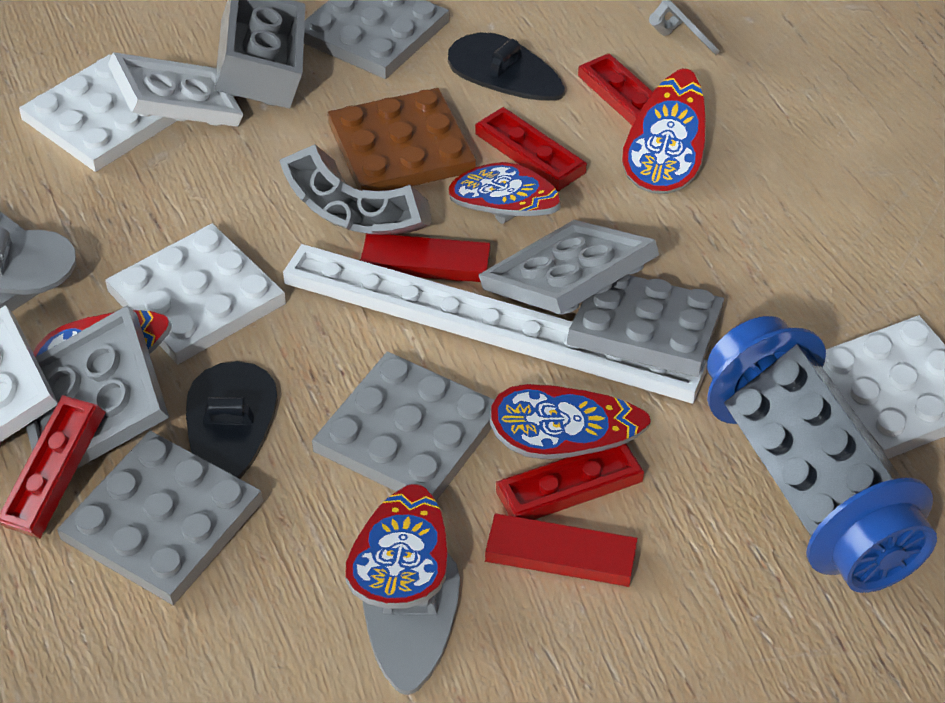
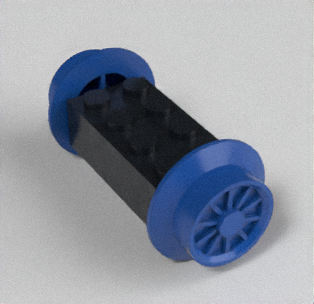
M763 316L748 320L725 334L717 342L709 355L707 370L713 379L707 396L709 409L720 421L738 424L811 536L806 556L815 571L825 575L841 574L849 588L859 593L878 591L903 580L929 558L937 543V534L927 521L933 505V494L930 488L921 480L902 478L823 369L826 349L823 341L816 333L804 328H789L784 320L774 316Z

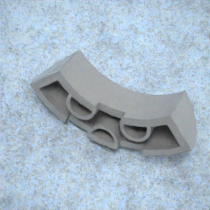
M315 144L279 160L283 173L296 195L311 210L334 225L365 234L398 235L417 231L431 224V211L428 200L411 185L389 191H360L349 186L342 178L335 160Z

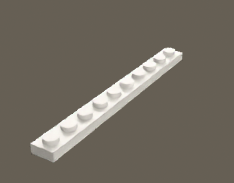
M304 244L300 245L283 271L284 284L692 404L706 374L708 360H704L699 376L694 377L566 345L572 321Z

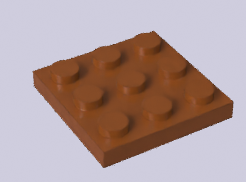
M439 88L420 90L415 93L328 111L330 128L356 187L360 191H389L408 185H421L459 176L476 167V159Z

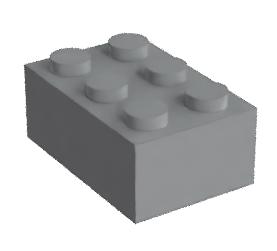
M227 0L221 19L215 90L231 96H240L264 102L268 105L290 109L303 72L305 3L294 0Z

